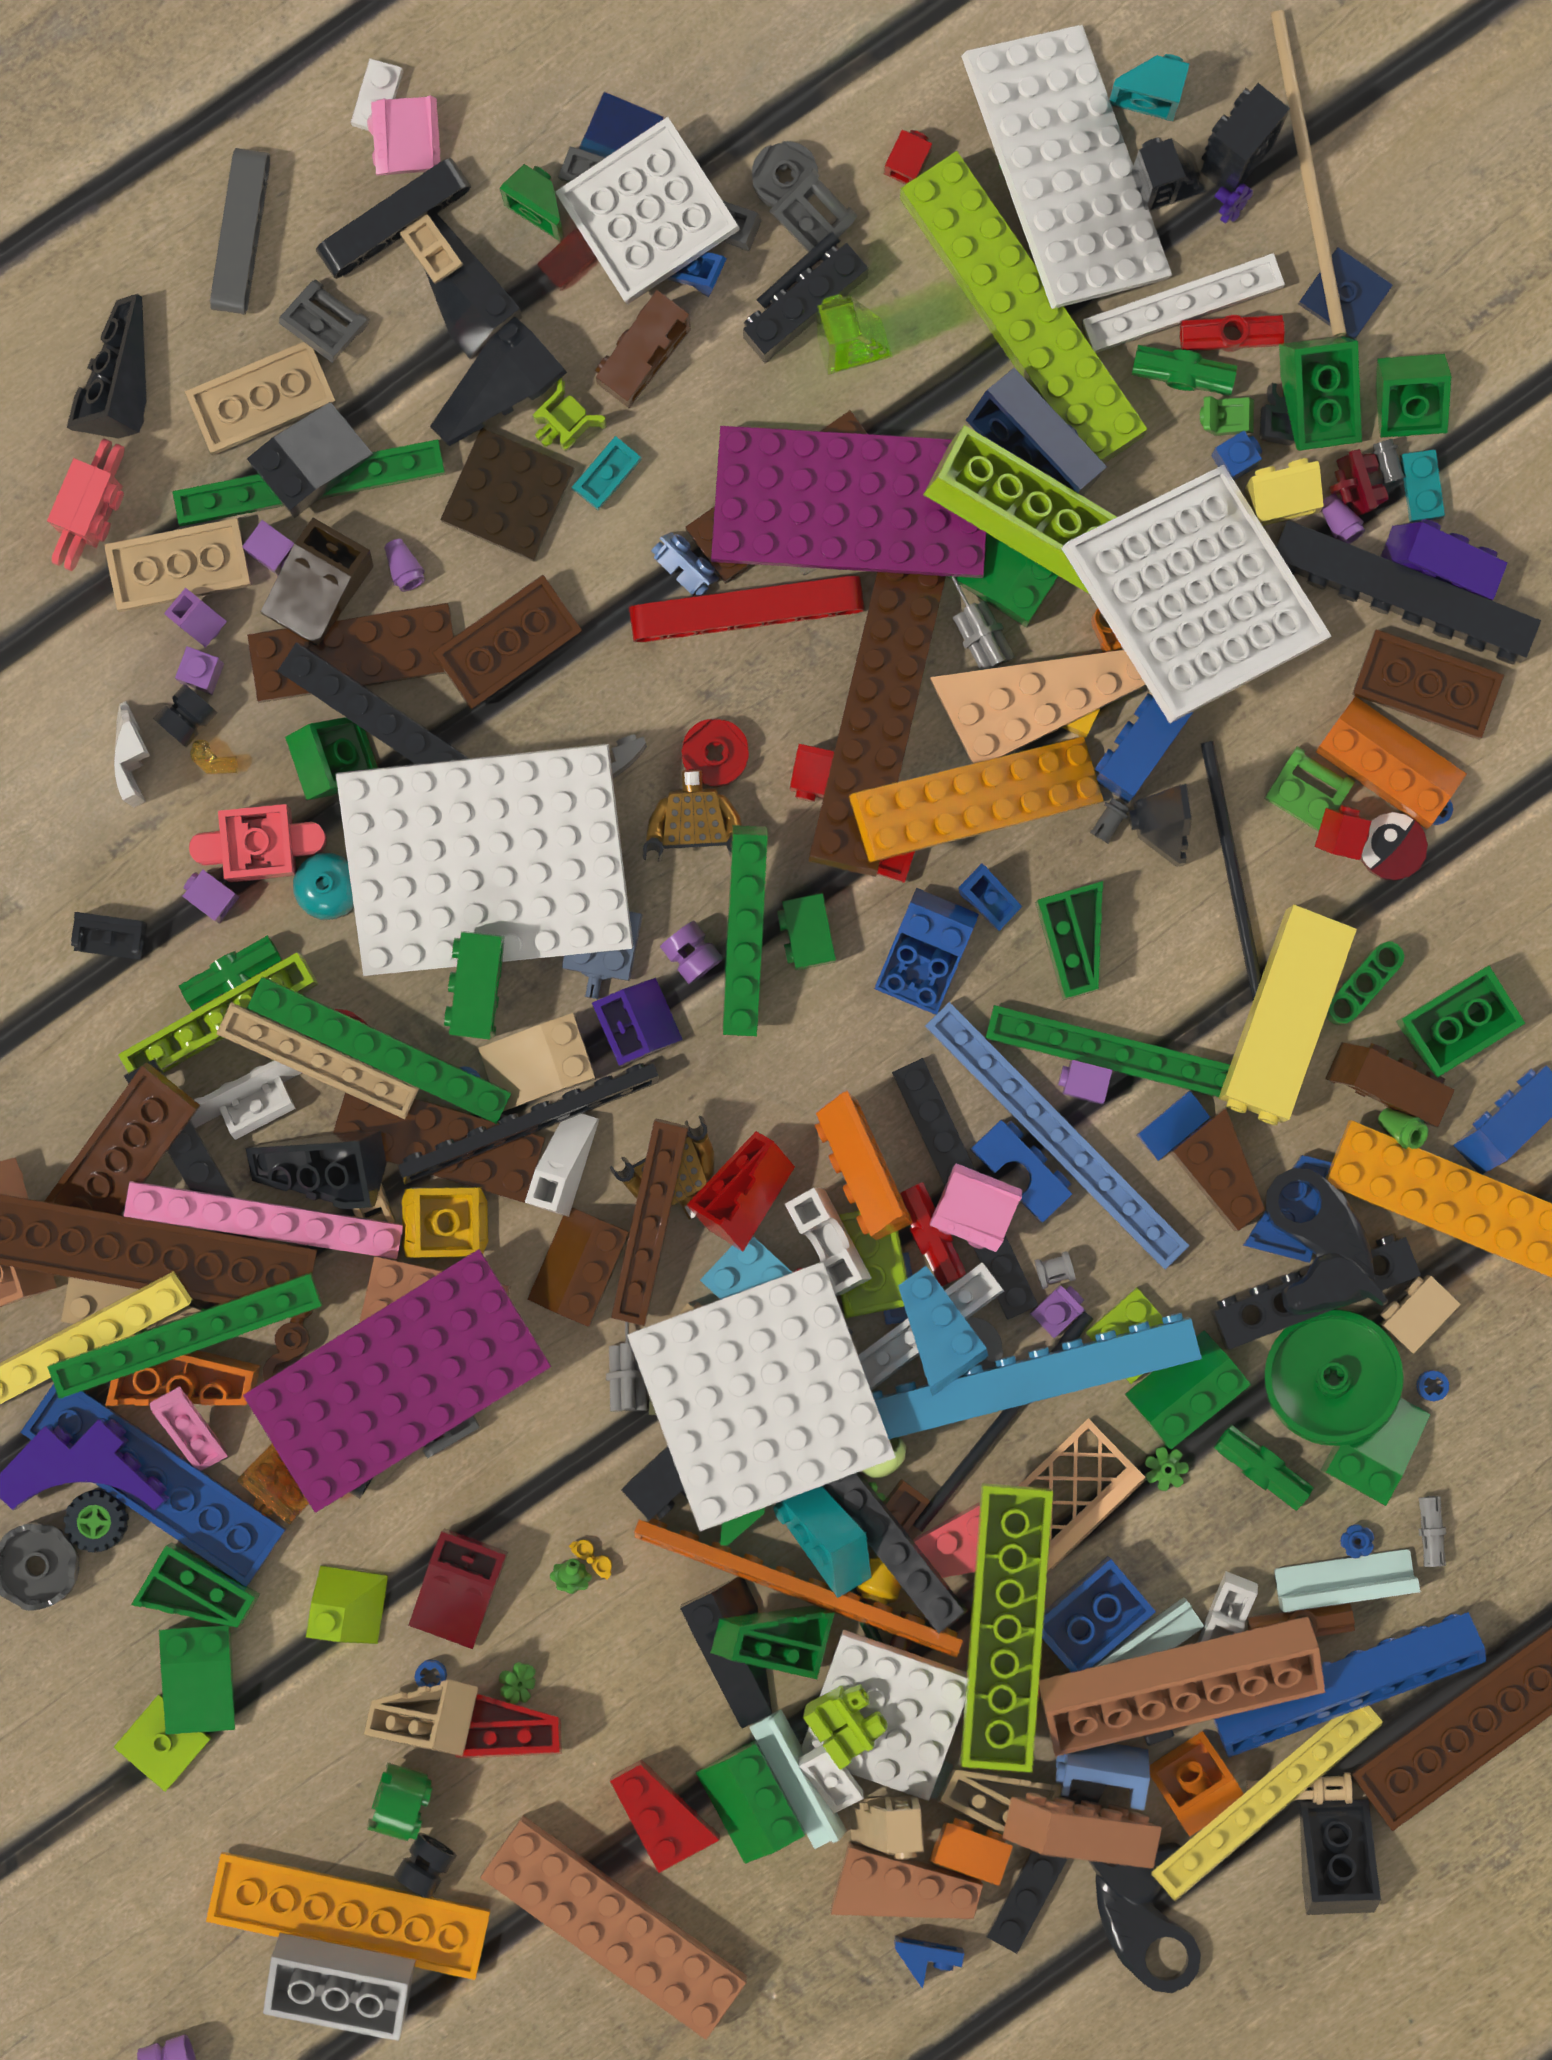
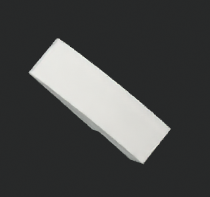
M1225 1571L1206 1617L1205 1627L1202 1628L1197 1643L1243 1632L1244 1623L1258 1593V1584Z

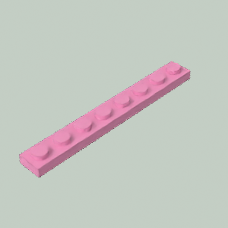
M129 1181L124 1211L125 1217L392 1259L398 1258L403 1225L399 1223Z

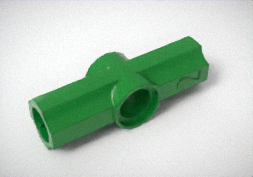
M1138 345L1131 375L1166 382L1167 386L1178 390L1195 391L1199 389L1231 396L1237 366L1203 359L1202 355L1188 350L1177 349L1171 352Z
M267 935L237 953L233 951L215 960L209 965V969L179 985V988L192 1011H195L281 962L282 958Z
M1230 1425L1224 1431L1213 1447L1227 1460L1242 1469L1241 1473L1265 1491L1268 1489L1295 1511L1305 1503L1314 1489L1310 1483L1285 1466L1286 1463L1263 1445L1259 1446L1233 1425Z

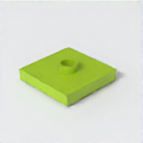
M158 1694L116 1743L114 1748L166 1792L211 1740V1737L206 1732L166 1734L163 1695Z

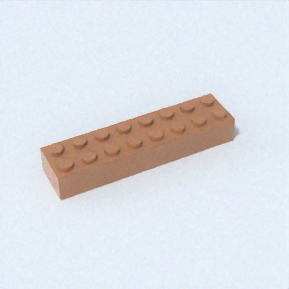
M1309 1617L1288 1620L1279 1624L1221 1636L1195 1644H1187L1182 1647L1120 1660L1094 1668H1086L1060 1676H1053L1039 1680L1038 1685L1055 1757L1325 1693L1319 1646Z
M524 1815L520 1818L480 1877L705 2040H707L746 1984V1974Z

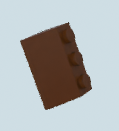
M572 1207L569 1217L565 1215L562 1217L527 1300L590 1327L630 1232Z

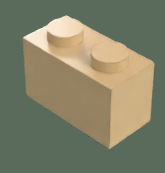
M1428 1275L1423 1279L1419 1276L1412 1280L1404 1290L1408 1294L1399 1304L1394 1300L1381 1313L1384 1319L1379 1325L1401 1347L1411 1354H1414L1461 1305L1432 1276Z

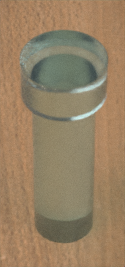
M944 1761L931 1794V1797L936 1800L953 1767L947 1761Z

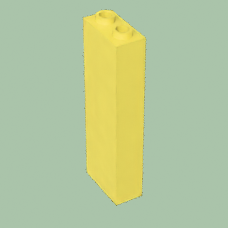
M1292 905L1285 910L1218 1098L1227 1102V1108L1240 1113H1246V1110L1259 1114L1258 1119L1271 1125H1277L1278 1122L1283 1123L1290 1120L1357 929L1296 905Z

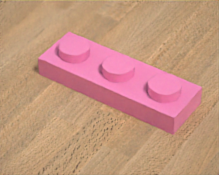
M180 1387L149 1403L152 1413L193 1467L202 1471L228 1457L223 1444Z

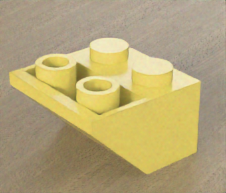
M1308 458L1288 463L1289 468L1276 471L1275 467L1271 466L1255 471V476L1251 477L1244 492L1248 504L1262 526L1316 514L1322 510L1324 504L1318 461L1309 463Z

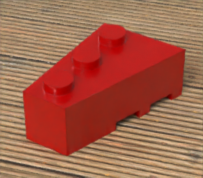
M755 1131L689 1201L687 1206L709 1231L743 1252L795 1166L773 1140Z

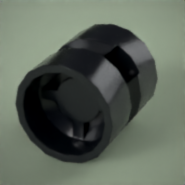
M184 683L172 697L174 704L172 706L165 705L153 719L187 748L199 735L197 728L199 726L206 727L218 712Z
M419 1832L417 1839L409 1849L411 1857L402 1860L394 1873V1877L413 1892L423 1897L431 1898L441 1883L439 1874L447 1873L457 1855L442 1842ZM425 1859L430 1862V1865L428 1866L422 1861Z

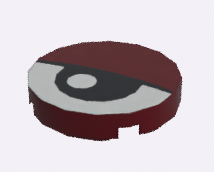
M1391 812L1379 815L1371 822L1369 838L1365 843L1361 861L1370 873L1380 879L1395 881L1407 878L1419 870L1426 859L1428 843L1425 832L1416 820L1406 814Z

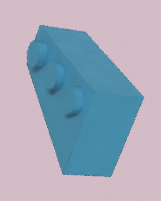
M925 1266L899 1284L898 1287L933 1396L987 1358L988 1352L985 1345L931 1271Z

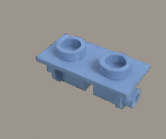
M671 532L659 538L661 541L651 550L655 554L654 559L670 574H673L679 566L683 569L676 580L692 596L695 594L703 596L709 590L706 585L713 584L720 579L714 573L715 568L712 564L702 557L698 558L690 550L689 542L679 534L674 535Z

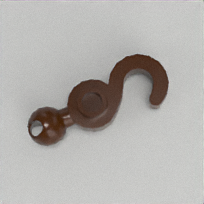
M314 1309L307 1311L305 1318L291 1317L289 1323L283 1324L277 1330L275 1345L280 1353L274 1354L266 1360L263 1367L264 1381L275 1375V1368L278 1364L292 1360L307 1350L310 1344V1335L303 1326L304 1319L312 1315Z

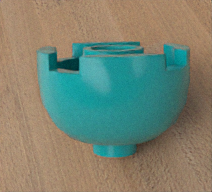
M318 853L307 858L298 867L293 879V894L299 907L309 916L322 921L335 920L348 915L354 908L348 860L345 857L334 853Z

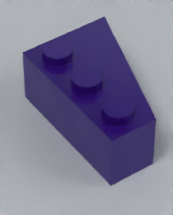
M1422 519L1421 522L1392 526L1381 557L1489 600H1494L1508 562L1497 558L1498 553L1483 546L1476 548L1468 544L1470 540L1467 537L1457 533H1450L1449 535L1440 530L1441 525L1427 519Z

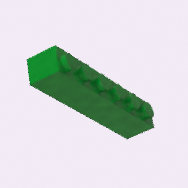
M732 825L722 1019L723 1035L757 1036L768 841L767 827Z

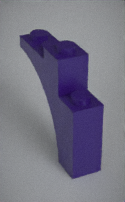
M105 1418L98 1419L75 1445L70 1442L73 1437L60 1425L54 1427L52 1424L46 1425L0 1473V1499L12 1510L20 1508L26 1501L48 1488L75 1482H94L122 1489L144 1501L153 1510L161 1508L169 1497L164 1493L167 1488L153 1475L148 1478L139 1470L142 1465L132 1454L126 1452L123 1455L120 1452L129 1440L123 1436L126 1430L113 1418L109 1421Z

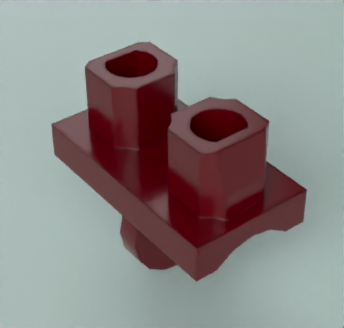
M1357 449L1348 452V455L1336 460L1339 470L1334 472L1337 483L1330 486L1329 490L1331 495L1341 493L1344 504L1349 503L1351 510L1360 517L1387 501L1388 494L1382 483L1371 486L1368 475L1378 471V462L1375 454H1362L1361 450Z

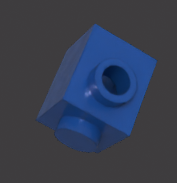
M1244 430L1217 446L1211 456L1218 467L1225 465L1235 481L1258 467L1262 460L1260 454L1263 452L1254 436L1248 437Z

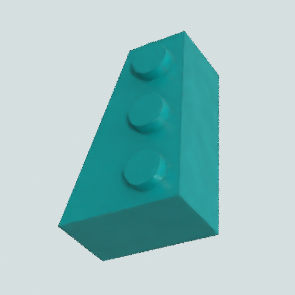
M822 1486L775 1503L776 1505L773 1507L777 1519L781 1524L787 1526L837 1598L872 1578L866 1533Z

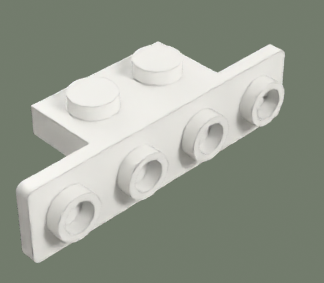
M275 1060L264 1066H258L245 1076L223 1084L214 1092L194 1099L201 1106L191 1118V1121L196 1128L222 1115L230 1134L236 1140L296 1109L284 1082L301 1074V1072Z

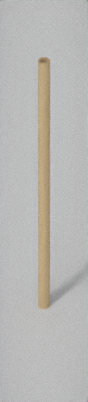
M1277 10L1271 13V19L1288 106L1290 108L1289 112L1333 337H1341L1346 335V329L1284 11Z

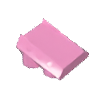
M435 97L384 98L371 102L372 114L369 116L367 124L369 132L374 137L372 158L373 164L376 166L377 176L426 172L441 162L437 99Z
M956 1163L929 1225L938 1228L939 1231L947 1235L952 1234L965 1239L971 1246L977 1249L987 1248L996 1252L1004 1241L1009 1224L1022 1198V1189Z

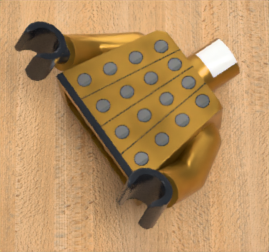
M702 770L681 771L682 790L669 791L668 797L659 800L648 820L647 842L643 846V859L646 860L647 852L650 850H655L659 853L658 862H660L663 858L664 849L727 846L729 856L731 857L732 825L742 826L740 814L727 796L718 794L717 789H703Z
M699 1116L701 1122L699 1127H689L672 1206L680 1204L688 1220L696 1217V1215L687 1204L714 1174L715 1152L707 1134V1126L703 1116ZM686 1120L685 1125L689 1126L688 1121ZM621 1157L626 1164L625 1168L621 1171H615L610 1166V1170L616 1179L622 1181L632 1195L637 1198L646 1158L632 1165L626 1157Z

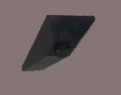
M436 214L431 220L449 243L463 266L436 284L427 272L426 275L449 335L471 360L482 351L489 339L514 317L519 320L522 319L520 308L444 220Z
M514 317L489 339L430 427L448 446H451L484 428L486 420L500 412L504 416L513 412V405L527 397L531 400L540 397L567 372L534 333L518 318Z
M736 1577L681 1604L680 1609L741 1729L771 1715L772 1707L766 1668L732 1661L711 1653L719 1619L759 1613L758 1605L746 1580Z

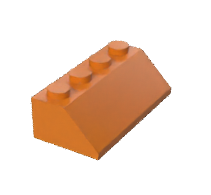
M1356 696L1316 750V753L1402 813L1416 820L1425 829H1428L1434 823L1467 775L1464 771Z
M848 1091L841 1093L816 1112L819 1123L815 1124V1127L822 1142L828 1141L833 1153L828 1155L835 1172L837 1174L842 1172L847 1184L843 1185L842 1188L849 1203L853 1204L856 1202L861 1215L856 1216V1219L863 1234H870L873 1239L878 1240L913 1224L858 1100Z

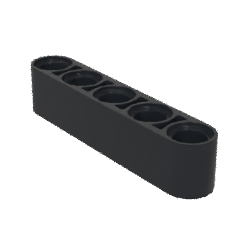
M452 158L445 159L326 238L317 246L316 252L335 279L341 278L401 239L402 236L399 232L424 215L428 214L432 218L469 192L471 185Z

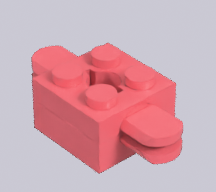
M103 439L91 465L73 458L47 519L61 533L52 555L53 564L60 566L64 562V568L73 571L86 544L97 548L99 541L103 542L106 539L111 526L108 522L112 510H118L124 496V492L121 491L123 486L115 478V474L124 456V446L115 444L112 448V441Z
M286 804L218 811L220 831L196 834L190 841L189 851L191 857L203 866L223 864L224 879L228 882L289 877L296 874V857L321 853L327 844V836L323 828L315 822L292 824L291 808Z

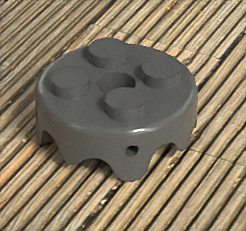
M42 1522L24 1524L6 1533L0 1541V1595L27 1611L44 1609L64 1599L73 1589L80 1570L79 1555L75 1544L70 1542V1537L61 1529ZM32 1556H40L45 1561L46 1568L41 1575H34L28 1569V1561Z

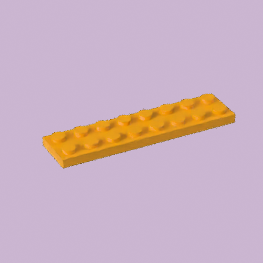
M1084 737L857 792L849 796L869 862L1096 805L1104 801Z
M1348 1121L1325 1178L1335 1188L1552 1278V1203L1420 1148L1411 1149L1408 1147L1405 1149L1391 1136L1355 1121Z
M222 1852L220 1854L206 1922L279 1937L280 1933L414 1959V1967L476 1980L491 1910L435 1897L426 1898L412 1892Z

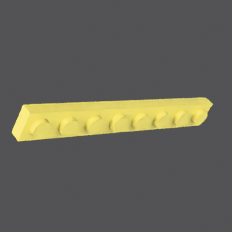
M175 1272L167 1274L1 1362L0 1404L51 1378L47 1367L49 1364L131 1336L188 1306L192 1299Z
M1370 1706L1329 1721L1152 1872L1154 1878L1172 1899L1176 1901L1383 1724V1721Z

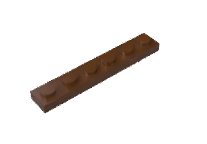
M657 1118L654 1120L611 1316L613 1319L642 1326L646 1324L689 1126Z

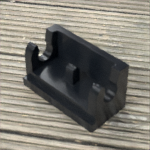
M74 912L71 946H74V951L142 960L147 923L140 920Z

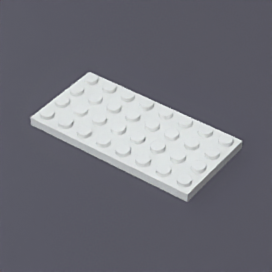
M1083 25L967 50L961 57L1051 309L1157 283L1172 276L1149 209L1145 210L1143 206L1142 196L1137 189L1132 175L1133 164Z

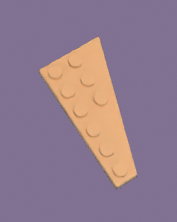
M1125 650L930 677V681L972 764L1003 757L1146 686Z

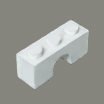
M812 1188L785 1204L798 1231L811 1241L820 1262H823L835 1295H843L872 1279L825 1188Z

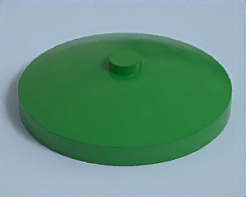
M1331 1310L1285 1328L1276 1338L1268 1353L1265 1365L1266 1394L1271 1408L1278 1419L1294 1434L1320 1445H1349L1374 1435L1392 1418L1399 1405L1403 1390L1402 1361L1391 1338L1373 1321L1356 1313Z

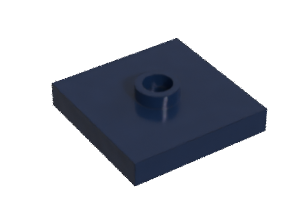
M1337 247L1331 257L1346 329V335L1344 336L1355 340L1393 284ZM1320 272L1298 305L1331 327Z

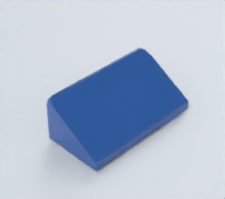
M1188 1091L1136 1134V1136L1159 1161L1208 1120L1210 1116L1193 1093Z

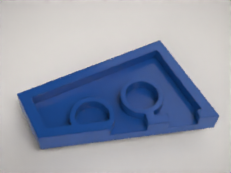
M1300 1155L1293 1168L1311 1169L1326 1178L1332 1162ZM1305 1183L1289 1184L1279 1195L1278 1203L1281 1212L1293 1222L1303 1223L1310 1221L1320 1211V1199L1313 1187ZM1266 1211L1263 1212L1242 1245L1310 1263L1313 1253L1294 1238L1275 1228Z

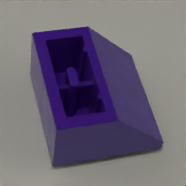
M656 977L592 1002L620 1067L683 1040Z

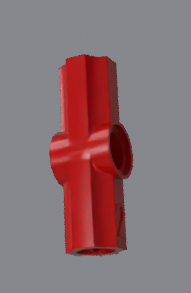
M1229 315L1221 319L1185 320L1180 322L1181 350H1224L1226 352H1234L1240 348L1276 347L1279 344H1284L1285 329L1282 315L1257 317ZM1226 327H1235L1240 332L1241 337L1238 340H1230L1226 338L1223 330Z
M921 1182L900 1192L913 1222L910 1231L922 1256H926L941 1287L965 1276V1268L952 1245V1236L929 1225L935 1207L924 1183Z

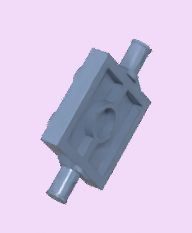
M629 911L633 938L632 949L564 956L563 969L581 972L589 977L584 997L599 1000L602 980L614 978L630 981L643 917L641 913Z

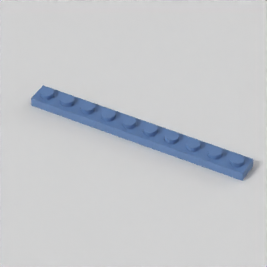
M950 1002L925 1025L938 1041L1164 1270L1189 1247L1181 1236Z

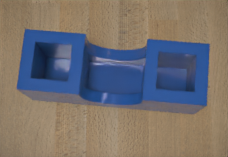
M1000 1120L970 1149L993 1173H996L1008 1162H1018L1025 1166L1029 1172L1030 1182L1027 1189L1022 1193L1020 1202L1043 1223L1072 1195L1067 1189L1072 1184L1060 1171L1057 1170L1052 1173L1044 1165L1048 1159L1036 1146L1033 1145L1029 1149L1020 1140L1024 1134L1012 1121L1005 1124Z

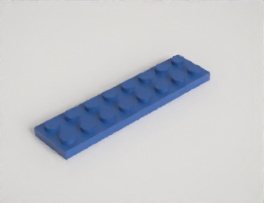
M53 1384L20 1433L32 1440L44 1426L52 1424L56 1427L60 1425L73 1437L70 1442L75 1445L98 1419L105 1418L109 1421L113 1418L126 1430L123 1436L129 1440L120 1452L123 1455L126 1452L132 1454L141 1463L142 1466L139 1470L148 1478L153 1475L167 1488L164 1493L169 1499L161 1508L153 1510L144 1501L122 1489L100 1483L95 1484L247 1587L286 1531V1528L203 1471L193 1467L184 1458L84 1390L59 1399Z

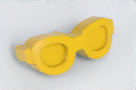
M581 1539L573 1541L569 1545L571 1551L577 1557L591 1564L593 1570L600 1577L609 1579L612 1575V1561L606 1555L594 1556L595 1547L591 1541Z

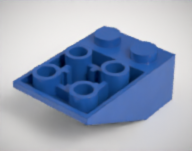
M916 888L874 989L936 1015L979 914Z

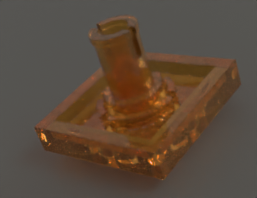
M273 1444L237 1480L256 1497L254 1507L257 1511L265 1504L266 1506L261 1511L263 1515L270 1516L274 1512L288 1525H291L309 1506L307 1499Z

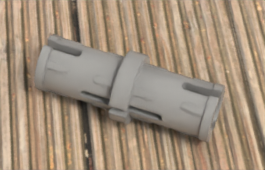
M1441 1496L1419 1497L1421 1528L1418 1531L1419 1536H1422L1424 1567L1446 1566L1444 1553L1446 1527H1443Z

